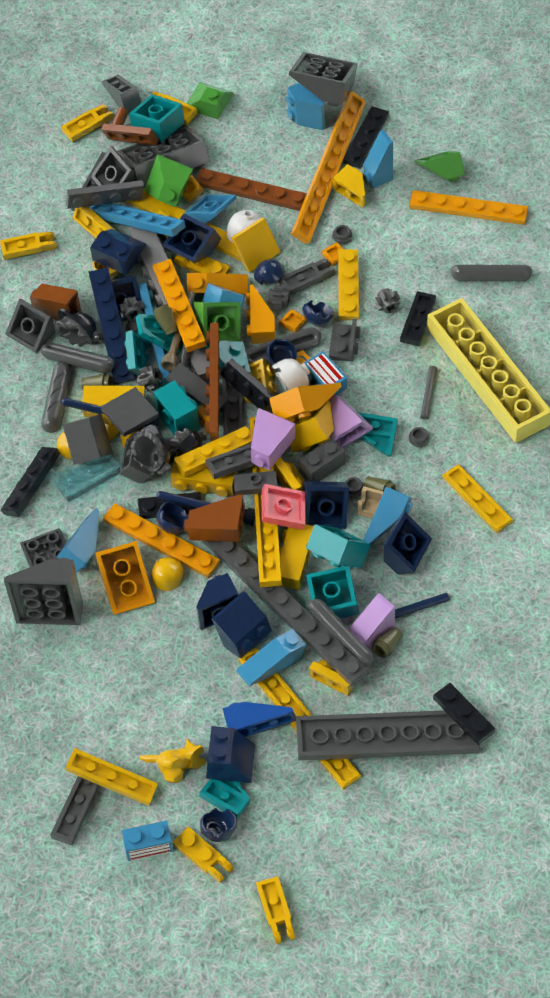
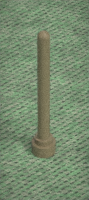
M189 291L187 298L192 307L195 293ZM179 331L175 332L169 353L164 355L161 361V367L166 371H172L178 365L176 354L182 339Z

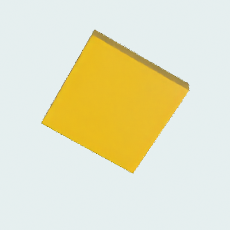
M260 218L231 237L248 272L256 269L260 262L271 259L280 253L265 218Z

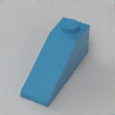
M384 130L379 132L363 164V180L366 184L369 183L373 189L393 180V141Z
M385 487L363 540L372 546L395 526L402 512L410 513L413 506L412 498Z
M97 508L84 519L56 556L58 559L67 558L73 560L76 573L81 568L86 569L93 561L91 556L96 551L99 510Z
M292 629L273 639L238 667L236 672L250 687L301 660L306 643Z

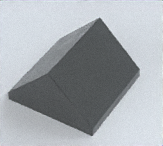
M110 146L90 176L98 186L135 181L134 170L112 146Z
M19 299L5 335L37 353L55 334L52 316L25 300Z
M102 414L62 425L73 465L113 454Z

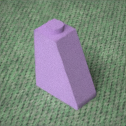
M336 394L329 399L334 431L329 438H333L342 448L373 429L344 399Z
M259 408L256 414L251 444V463L270 470L295 439V423Z
M378 593L349 629L356 634L361 642L371 649L375 639L395 627V606Z

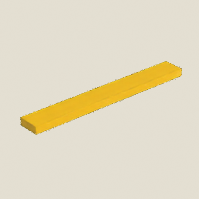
M143 191V198L141 200L125 201L140 210L151 213L164 209L172 218L180 219L183 213L186 212L179 207H173L157 200L146 191ZM208 222L205 223L214 228L221 237L215 249L242 262L234 243L227 238L226 231Z
M255 647L244 657L238 658L241 665L259 651L258 648ZM278 673L257 683L274 705L292 707L296 716H312ZM296 721L289 723L296 732ZM348 759L319 760L342 790L361 778V774Z

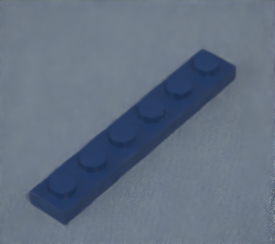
M108 268L89 271L108 357L114 360V368L111 370L114 384L135 381L133 372L129 371L126 365L127 350L124 344L125 337Z

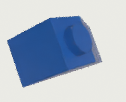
M241 702L232 703L228 707L223 708L227 727L236 729L245 737L296 721V715L292 707Z

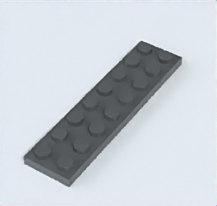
M444 710L296 716L298 761L480 753V744L477 745Z

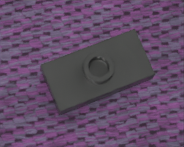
M276 471L234 475L235 495L262 493L264 484L277 486Z

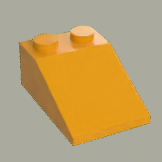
M341 383L301 386L271 397L269 400L274 415L292 423L297 422L296 418L298 417L299 419L310 417L311 412L318 410L342 387Z
M137 541L95 553L113 615L155 603Z

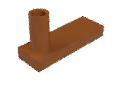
M123 107L118 108L112 124L103 123L101 128L105 136L114 141L157 145L159 141L152 128L125 126L124 123L129 111Z

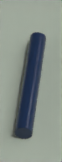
M446 592L395 609V619L449 601L448 593Z

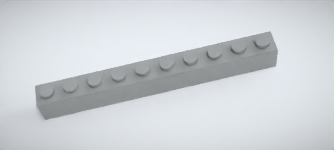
M135 227L129 229L130 237L146 243L136 262L142 264L140 267L144 278L148 277L149 279L147 281L148 287L156 294L154 299L157 306L165 305L167 302L152 265L168 260V257L156 233L140 230ZM181 339V342H180L181 350H182V348H183V341H182V339ZM204 347L191 351L187 363L191 368L189 370L202 380L206 379V367H210V361L206 360V349ZM219 365V379H222V376L220 375L221 367Z

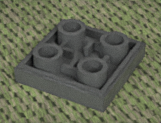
M136 387L101 406L102 412L124 437L159 418V413Z
M60 528L23 541L20 545L29 567H32L50 559H58L56 556L65 546L66 541Z

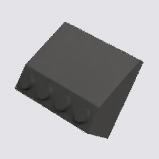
M303 52L290 69L289 76L320 100L327 102L328 105L338 106L342 105L354 86L358 63Z
M187 125L179 127L165 141H158L157 145L137 143L117 151L134 170L135 181H143L144 188L146 187L157 154L190 168H200L205 163L210 162L205 141Z
M67 558L50 559L4 577L16 624L81 625L83 599L73 560Z

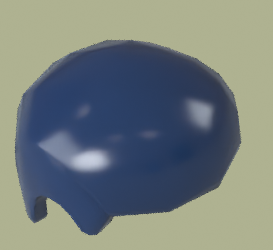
M271 258L258 264L254 271V278L261 285H263V280L272 284L282 278L286 271L278 260Z
M310 300L302 307L304 318L312 325L323 327L335 315L334 310L324 302L313 305V301Z
M274 339L267 347V362L272 366L283 359L291 358L296 360L297 352L295 346L287 339Z
M165 502L158 510L156 519L162 530L175 535L183 532L184 521L188 519V514L178 504Z
M214 808L201 818V833L213 842L226 841L231 837L236 828V816L230 809L222 812Z

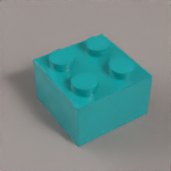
M153 94L129 113L131 126L152 128L160 142L165 141L185 123L181 103Z
M174 380L153 392L159 418L173 436H175V431L184 432V428L191 432L199 431L200 419L197 415L199 408L193 399L190 400L187 397V392L183 386H179Z
M315 524L306 548L313 552V556L323 560L325 558L330 560L329 564L332 566L341 567L349 565V569L352 570L353 567H363L371 544L339 528Z
M349 565L306 575L311 600H322L340 619L360 614Z

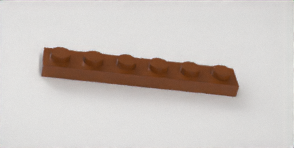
M204 168L200 169L196 178L202 188L300 211L307 195L304 192Z
M210 323V331H206V341L210 343V349H206V360L210 361V367H206V379H210V385H206V397H210V403H206V416H209V422H206L205 428L206 434H210L211 442L219 438L220 332L218 323Z

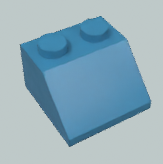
M300 83L287 87L288 96H286L289 119H293L300 126L325 130V104Z

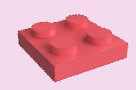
M264 484L262 488V522L303 530L305 527V492Z

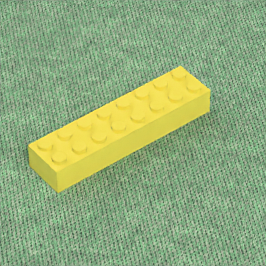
M463 298L428 314V331L515 443L550 426V408Z

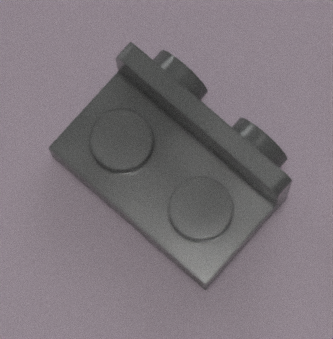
M357 319L352 320V325L333 324L329 358L331 360L353 362L354 355H358L359 343L355 342L356 338L360 339L361 327L357 326Z

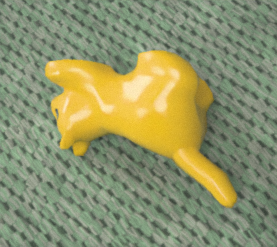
M186 739V745L183 748L166 750L159 755H140L139 757L140 760L146 763H157L159 770L164 775L165 781L169 783L180 782L183 779L185 769H199L206 764V760L200 758L204 747L191 743L189 739Z

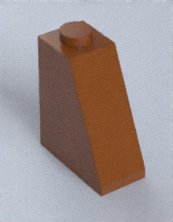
M41 283L30 295L31 305L52 316V319L56 321L60 320L58 317V310L60 308L65 309L71 314L81 312L78 291L74 289Z
M243 495L232 496L190 510L188 519L184 521V531L188 533L189 540L240 542L245 513Z

